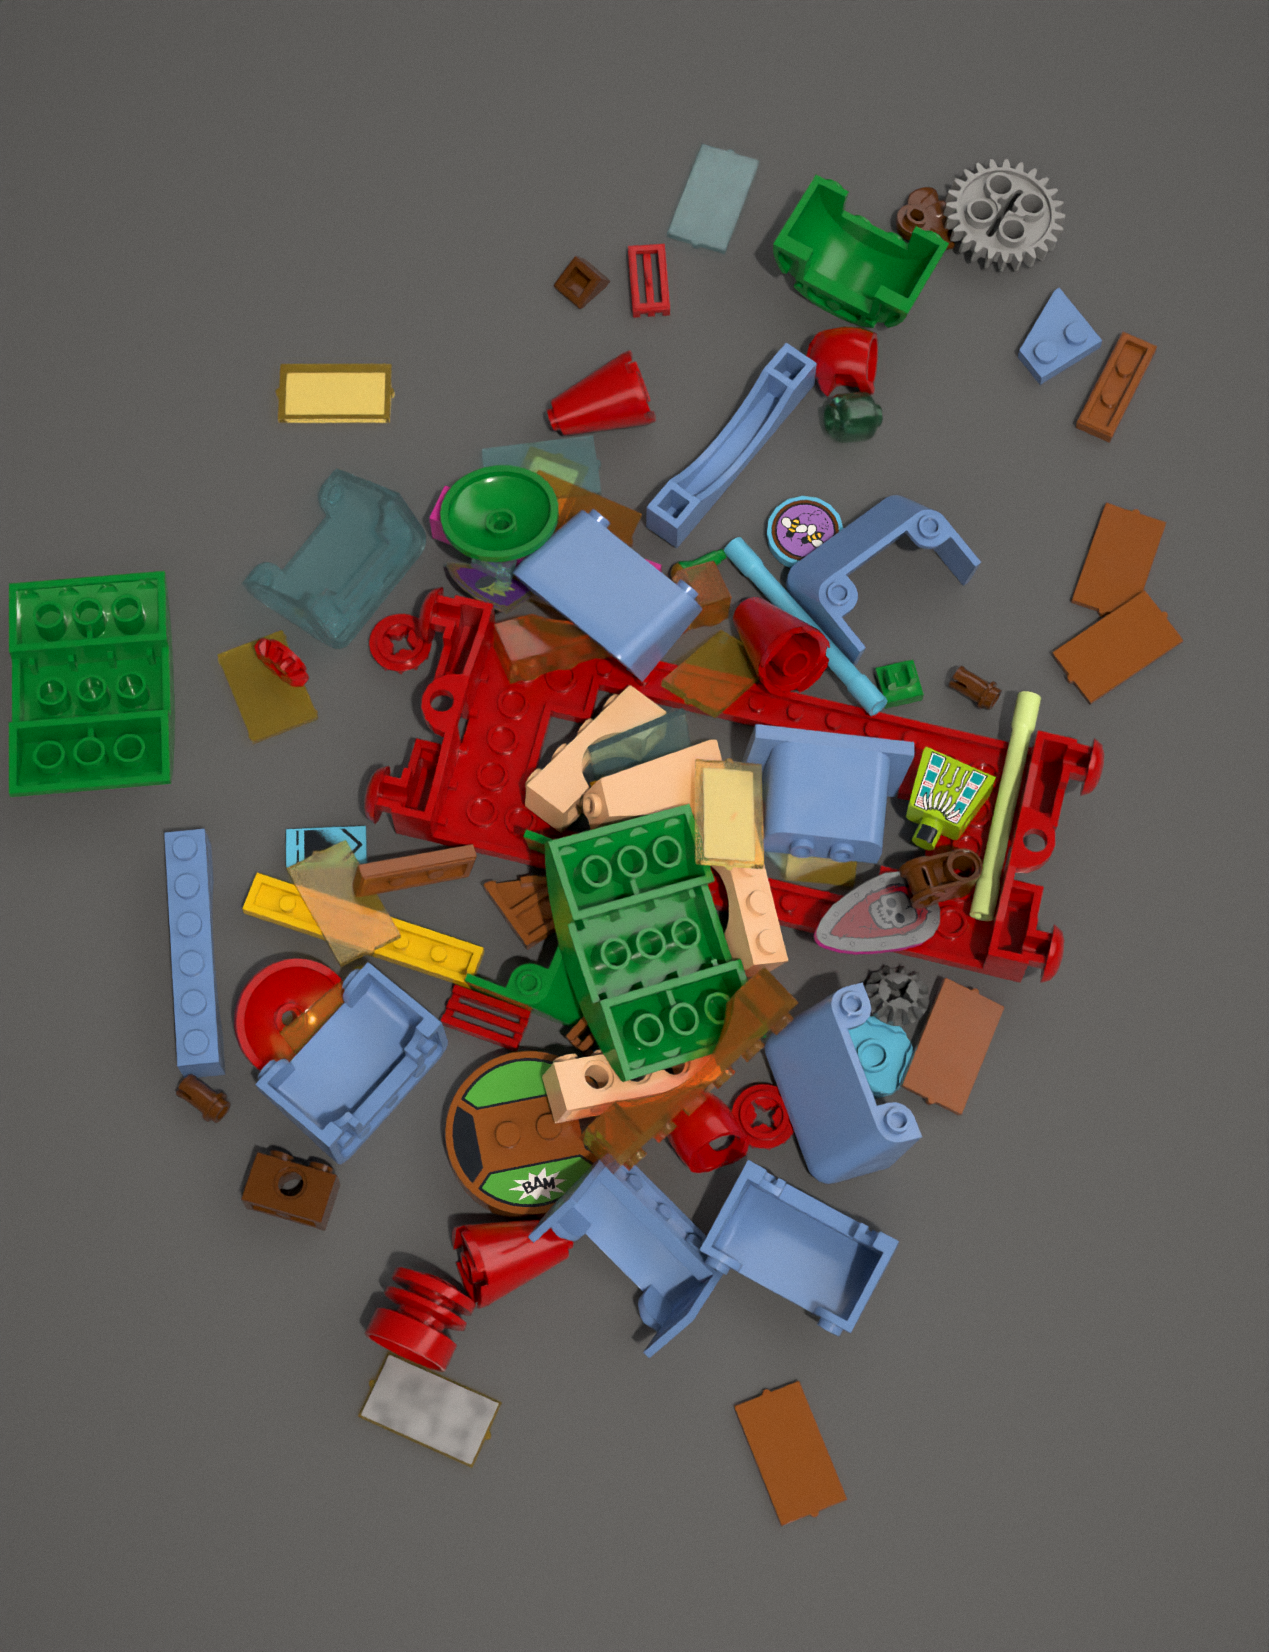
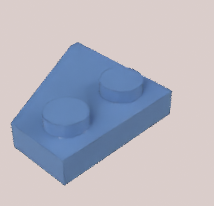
M1057 288L1020 348L1018 358L1039 385L1099 349L1102 339L1063 291Z

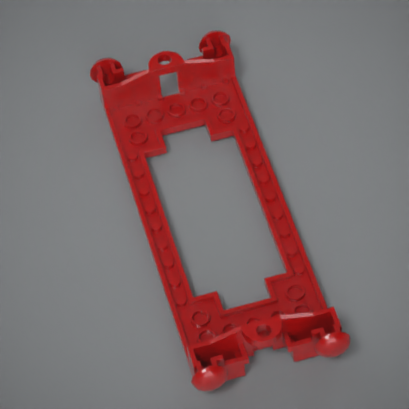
M443 587L432 589L426 595L419 615V633L428 644L432 642L436 632L444 633V646L433 682L427 686L422 696L421 708L426 725L435 734L444 737L443 742L439 744L416 738L408 768L403 769L401 778L390 776L389 766L378 768L370 778L364 799L366 817L376 824L382 812L390 813L396 834L451 847L473 844L476 853L546 869L545 854L534 851L527 845L523 837L526 829L553 840L578 834L569 830H565L561 834L525 806V783L529 776L538 768L551 718L555 717L583 724L586 720L592 718L600 690L620 695L631 685L656 704L750 726L760 724L914 742V758L899 788L897 798L910 801L925 747L996 777L990 796L960 838L952 840L940 835L934 850H926L925 856H933L966 848L974 851L980 857L983 864L1009 742L882 712L870 716L860 707L791 691L785 692L788 696L779 697L770 694L761 684L659 661L642 682L602 647L496 623L494 604L455 595V598L444 596ZM441 695L448 696L453 700L452 707L444 712L436 711L431 707L432 701ZM461 713L462 718L468 720L462 743L460 742L458 729ZM1040 730L1037 731L1033 746L1029 747L1000 877V891L994 919L992 921H981L969 915L975 884L968 895L938 903L940 908V924L929 940L919 946L893 951L894 953L1019 983L1022 981L1027 966L1041 969L1040 983L1050 981L1056 975L1064 954L1063 932L1055 924H1053L1050 933L1036 930L1044 887L1014 880L1015 873L1036 871L1049 861L1055 847V831L1058 826L1063 798L1069 779L1082 782L1080 796L1090 794L1098 785L1103 772L1105 754L1103 745L1094 738L1091 746L1077 743V739ZM1030 834L1039 835L1045 842V848L1038 852L1031 851L1025 847L1023 838ZM1009 847H1010V848H1012V849H1011V853H1010V857H1009L1008 863H1007V865H1006V860H1007L1008 851H1009ZM710 866L715 881L708 884L715 908L718 911L729 913V901L725 884L716 869ZM881 866L879 875L899 870ZM953 869L958 876L967 878L966 873L962 870ZM768 878L779 925L814 933L827 911L844 897Z

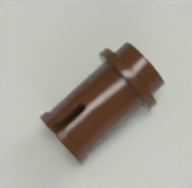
M964 666L958 668L952 677L955 680H951L949 683V688L960 692L978 703L977 708L980 710L984 707L991 710L1002 692L1001 689L997 688V682L992 681L989 683L967 670Z
M193 1074L188 1075L179 1085V1090L176 1091V1096L184 1099L203 1114L202 1118L207 1122L212 1120L214 1123H218L224 1118L231 1106V1103L227 1101L226 1094L222 1092L217 1094Z

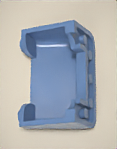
M592 509L589 513L580 510L553 533L542 547L525 557L512 573L540 599L542 598L548 605L566 617L643 682L703 610L694 600L699 594L681 579L675 584L610 532L607 527L611 523L596 510Z
M369 962L361 970L355 969L347 976L342 985V988L345 990L343 993L344 1004L290 1062L284 1058L278 1062L272 1060L267 1063L259 1073V1081L255 1084L257 1089L337 1164L347 1161L436 1064L448 1046V1039L442 1022Z
M863 982L837 990L776 1028L765 1044L766 1057L808 1170L815 1179L825 1184L837 1183L887 1169L922 1137L914 1115L905 1105L893 1102L877 1106L848 1030L863 1025L871 1012L870 1000Z
M748 1160L700 1248V1251L708 1256L704 1263L727 1275L731 1268L820 1317L817 1325L840 1337L843 1330L851 1334L898 1248L899 1241L881 1231L878 1233L872 1230L871 1232L869 1226L838 1212L790 1186L780 1178L775 1180L776 1177L767 1173L766 1169Z

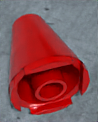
M631 350L621 353L551 400L552 408L547 410V414L554 431L561 429L563 435L568 436L649 425L657 421L655 412L650 411L647 403L651 399L636 361L628 363L632 361L633 357Z
M760 597L748 598L736 608L733 615V623L761 684L770 694L786 697L788 695L785 692L795 689L801 693L819 680L828 666L829 658L826 656L827 647L830 648L829 641L820 630Z
M541 1220L467 1224L454 1227L452 1231L453 1250L461 1248L462 1251L461 1261L456 1263L468 1297L473 1302H478V1309L489 1306L568 1259L569 1249L573 1248V1241L560 1238L550 1228L533 1243L528 1236Z

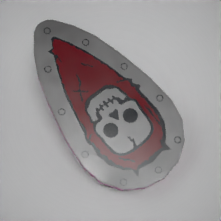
M899 871L883 873L864 882L836 902L820 920L814 932V939L820 947L838 953L858 955L900 951L919 946L934 935L940 924V908L938 903L926 908H913L910 902L913 896L906 878L901 877Z

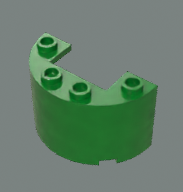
M815 175L773 243V254L779 269L784 274H787L788 271L795 280H797L793 287L804 297L824 311L842 320L869 328H874L877 322L885 323L884 325L887 328L899 325L907 317L949 243L944 241L937 233L925 231L917 226L912 232L910 242H905L898 234L886 232L872 225L865 217L853 215L845 211L849 191L832 179H824Z

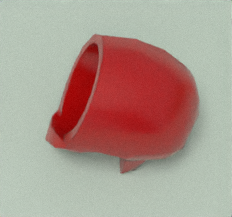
M849 326L823 330L817 333L809 344L806 356L817 363L815 379L818 380L821 391L828 397L836 387L845 385L859 388L861 394L874 395L878 363L877 333L862 327Z
M706 1091L688 1092L679 1095L667 1105L664 1112V1124L668 1139L679 1158L691 1172H710L725 1165L734 1164L746 1156L750 1144L748 1135L728 1106L716 1095ZM735 1135L732 1144L723 1150L715 1151L709 1144L711 1141L722 1136Z

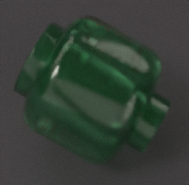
M866 392L836 394L830 403L825 406L823 413L826 432L831 434L837 442L841 443L869 441L874 437L877 427H880L883 421L881 406L876 404L874 398Z

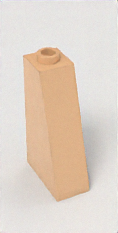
M717 740L699 743L598 780L583 794V811L589 820L590 829H597L690 804L695 822L697 823L702 820L703 770L724 771Z

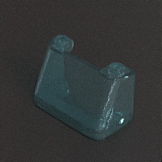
M336 468L320 489L319 504L327 516L283 570L271 562L260 563L251 571L242 584L254 598L323 644L334 649H342L352 642L425 549L426 533L400 493Z

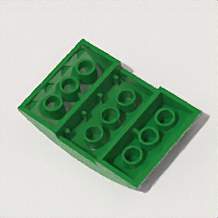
M165 571L9 583V654L12 659V722H9V796L21 797L171 784L175 748V693L171 620Z
M690 804L545 843V865L549 900L565 967L589 1028L607 1061L622 1082L766 1037L741 959L732 960L708 884L715 880L709 861L704 859L703 843Z

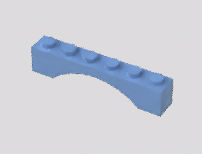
M785 343L763 369L748 396L718 437L690 466L671 478L650 502L646 511V527L675 548H678L815 384L817 363L788 343Z
M205 829L165 832L177 1066L184 1079L190 1074L195 1075L196 1078L225 1075L223 1032L217 992L212 908L214 881L211 843Z

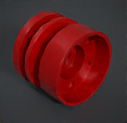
M396 1267L391 1278L406 1290L387 1286L384 1294L398 1308L396 1311L387 1308H376L364 1334L376 1344L400 1357L438 1372H445L457 1345L442 1332L444 1328L454 1331H465L466 1322L454 1313L472 1316L476 1304L469 1297L459 1292L455 1286L439 1277L422 1271L417 1272L403 1267Z

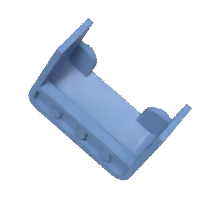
M892 495L885 498L793 565L786 578L788 593L854 666L857 665L866 647L843 620V617L853 610L858 600L857 589L848 577L851 573L905 534L917 546L923 549H934L963 586L971 580L981 564V561L941 513L900 495Z
M615 1149L606 1151L548 1210L528 1236L534 1243L550 1228L560 1238L570 1241H577L586 1234L643 1291L638 1300L639 1314L642 1321L656 1331V1334L643 1352L648 1358L652 1357L695 1319L723 1273L704 1263L708 1256L702 1253L700 1248L707 1236L626 1155Z

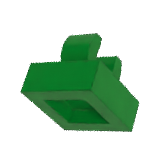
M914 660L875 668L874 675L879 691L888 700L884 709L923 700L924 694Z

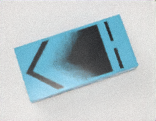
M366 826L286 829V868L288 872L355 869L358 865L368 863Z

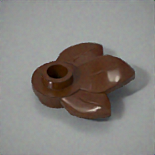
M922 187L913 191L908 197L907 205L901 207L895 217L896 230L899 235L910 240L912 232L917 226L925 231L937 233L944 241L948 242L949 245L946 250L953 249L955 246L954 241H950L951 234L949 231L951 230L945 229L947 217L943 215L946 205L945 200L939 201L937 191L932 187Z

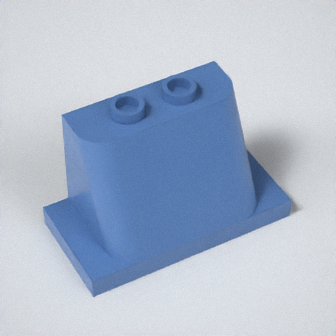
M755 724L740 764V772L751 773L753 782H759V845L761 851L791 854L797 858L820 857L829 858L835 862L857 861L877 864L883 848L887 797H895L914 758V742Z

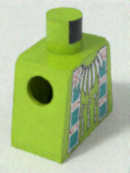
M925 747L906 814L908 820L919 824L912 841L923 849L934 850L940 835L952 840H958L990 796L996 777Z

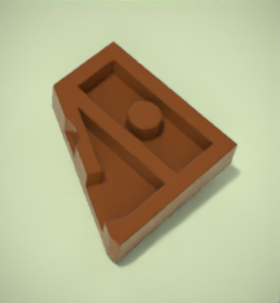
M532 875L520 877L521 880L497 884L496 880L488 881L483 885L485 892L527 950L556 932L549 900L547 877Z

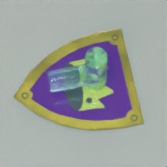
M472 559L471 564L447 563L451 577L464 591L479 601L494 604V609L502 613L508 614L535 595L512 573L515 570L517 559L500 563Z

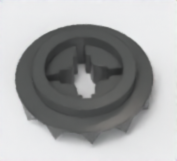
M886 965L881 971L873 972L865 986L870 1000L872 1015L881 1022L892 1026H907L917 1022L925 1014L930 1002L928 1000V986L922 983L919 973L912 974L906 971L904 965L900 968H890ZM900 988H906L903 998L898 997L888 1003L891 989L897 991Z

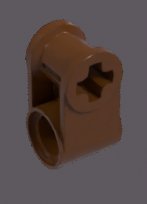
M963 848L938 855L914 858L904 863L899 868V873L908 882L913 896L910 899L912 907L921 909L933 906L939 902L962 898L968 895L980 877L983 865L982 860L974 851ZM953 869L962 870L966 873L967 878L958 876Z

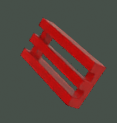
M665 244L628 246L633 318H639L640 314L648 313V317H655V313L660 312L663 313V316H670ZM658 253L662 302H654L651 254ZM643 254L647 303H640L636 255Z
M455 984L452 997L446 1006V1012L441 1018L442 1025L517 1052L530 1021L531 1011ZM460 999L516 1018L520 1022L518 1024L459 1003ZM458 1012L514 1032V1037L510 1038L456 1019L454 1014Z

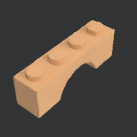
M631 685L620 695H612L605 703L602 712L594 720L589 718L583 723L577 733V737L568 745L566 743L562 744L553 754L551 762L543 770L538 768L529 776L525 783V806L562 834L584 812L583 794L590 789L583 776L585 768L595 759L608 754L641 756L663 734L666 711Z
M737 814L731 818V823ZM702 819L699 822H697L696 825L703 843ZM754 825V863L708 860L709 865L720 874L728 895L729 919L724 935L732 960L741 959L747 977L765 975L788 962Z

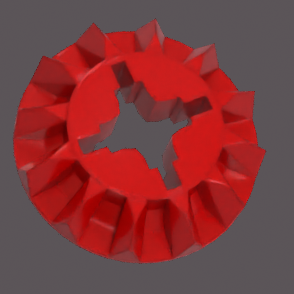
M394 614L385 617L374 627L370 635L369 646L374 661L380 664L385 671H397L402 675L404 671L417 670L421 663L428 660L432 642L428 644L420 636L419 618L409 614ZM408 634L407 642L412 650L402 648L399 653L396 652L394 655L395 647L390 640L401 641Z
M261 638L255 644L254 648L257 658L264 663V666L273 675L279 677L283 682H287L291 687H303L307 683L309 676L306 673L307 668L305 664L288 647L275 639L268 640L266 638Z
M769 1084L754 1085L744 1090L735 1100L732 1114L748 1135L749 1146L752 1149L761 1148L770 1151L774 1147L785 1144L793 1134L794 1129L778 1087ZM753 1105L764 1113L769 1110L772 1111L777 1107L771 1118L775 1130L771 1127L768 1128L764 1123L752 1128L757 1119Z

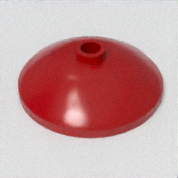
M300 958L279 960L259 970L243 988L235 1009V1034L239 1047L246 1059L260 1072L272 1060L278 1062L285 1058L290 1062L344 1004L343 993L345 990L342 988L343 980L327 966ZM286 1011H290L293 1015V1020L291 1024L285 1026L282 1022V1015Z

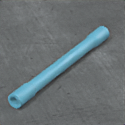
M737 537L729 542L724 552L732 563L758 587L773 605L823 633L830 643V648L827 647L826 656L829 658L828 667L844 683L848 692L870 716L880 712L888 702L886 697L866 675L860 673L767 570L762 560L741 537Z

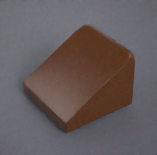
M575 256L553 286L579 309H583L607 287L610 280L586 259Z

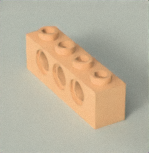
M601 1049L593 1052L591 1056L578 1058L576 1054L558 1057L553 1060L552 1066L542 1076L555 1123L671 1102L679 1095L688 1092H710L720 1082L712 1054L673 1066L674 1075L667 1073L665 1070H660L636 1078L637 1082L631 1080L622 1082ZM585 1076L595 1079L599 1089L589 1086Z

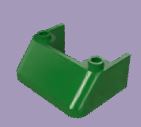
M527 829L523 836L530 849L545 854V843L553 840ZM559 945L549 969L531 963L523 964L513 971L506 988L471 974H467L465 978L468 986L476 992L529 1010L535 1015L566 1027L573 1028L584 1017L569 979Z

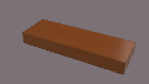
M1122 332L1075 428L1110 443L1158 346Z
M472 844L361 864L357 867L352 888L355 897H364L467 878L471 873L477 855Z

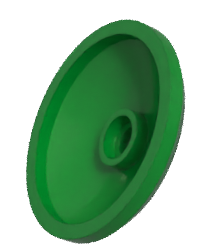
M495 465L480 468L460 478L446 493L441 505L440 517L443 532L455 549L468 557L480 561L506 562L520 559L535 552L550 539L558 523L559 506L553 488L537 473L518 466Z

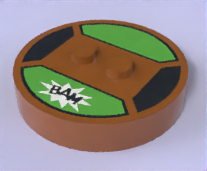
M521 1051L494 1058L476 1069L463 1082L450 1105L446 1120L445 1138L448 1158L453 1173L464 1191L476 1203L499 1216L522 1221L541 1220L566 1191L606 1151L611 1149L612 1125L610 1113L555 1123L542 1076L552 1066L553 1060L559 1056L545 1052ZM585 1076L589 1086L599 1089L589 1076Z

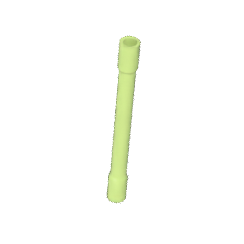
M1022 691L1017 695L1011 722L1012 732L983 859V869L976 882L969 914L971 917L981 921H992L994 919L1004 858L1031 734L1035 730L1041 697L1033 692Z

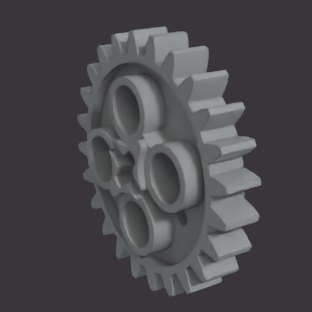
M990 159L987 169L980 163H976L973 173L967 169L963 170L961 179L955 178L945 200L946 205L943 211V215L947 217L945 229L953 230L950 241L961 240L959 252L962 253L970 249L973 252L971 256L972 262L976 261L980 256L985 258V268H988L994 261L998 262L1000 271L1004 270L1006 263H1011L1013 269L1018 271L1022 261L1031 268L1036 258L1041 261L1045 260L1048 251L1053 252L1063 231L1062 224L1065 219V214L1060 213L1064 204L1063 201L1055 200L1058 193L1057 188L1046 189L1049 181L1048 177L1038 181L1035 179L1036 168L1027 174L1023 172V162H1020L1016 169L1010 168L1008 159L1004 160L1002 167H997L995 161ZM1016 193H1020L1021 195L1014 202L1012 210L1008 211L1003 217L997 231L992 237H988L987 235L994 228L996 220L1000 219L1005 213L1011 199Z

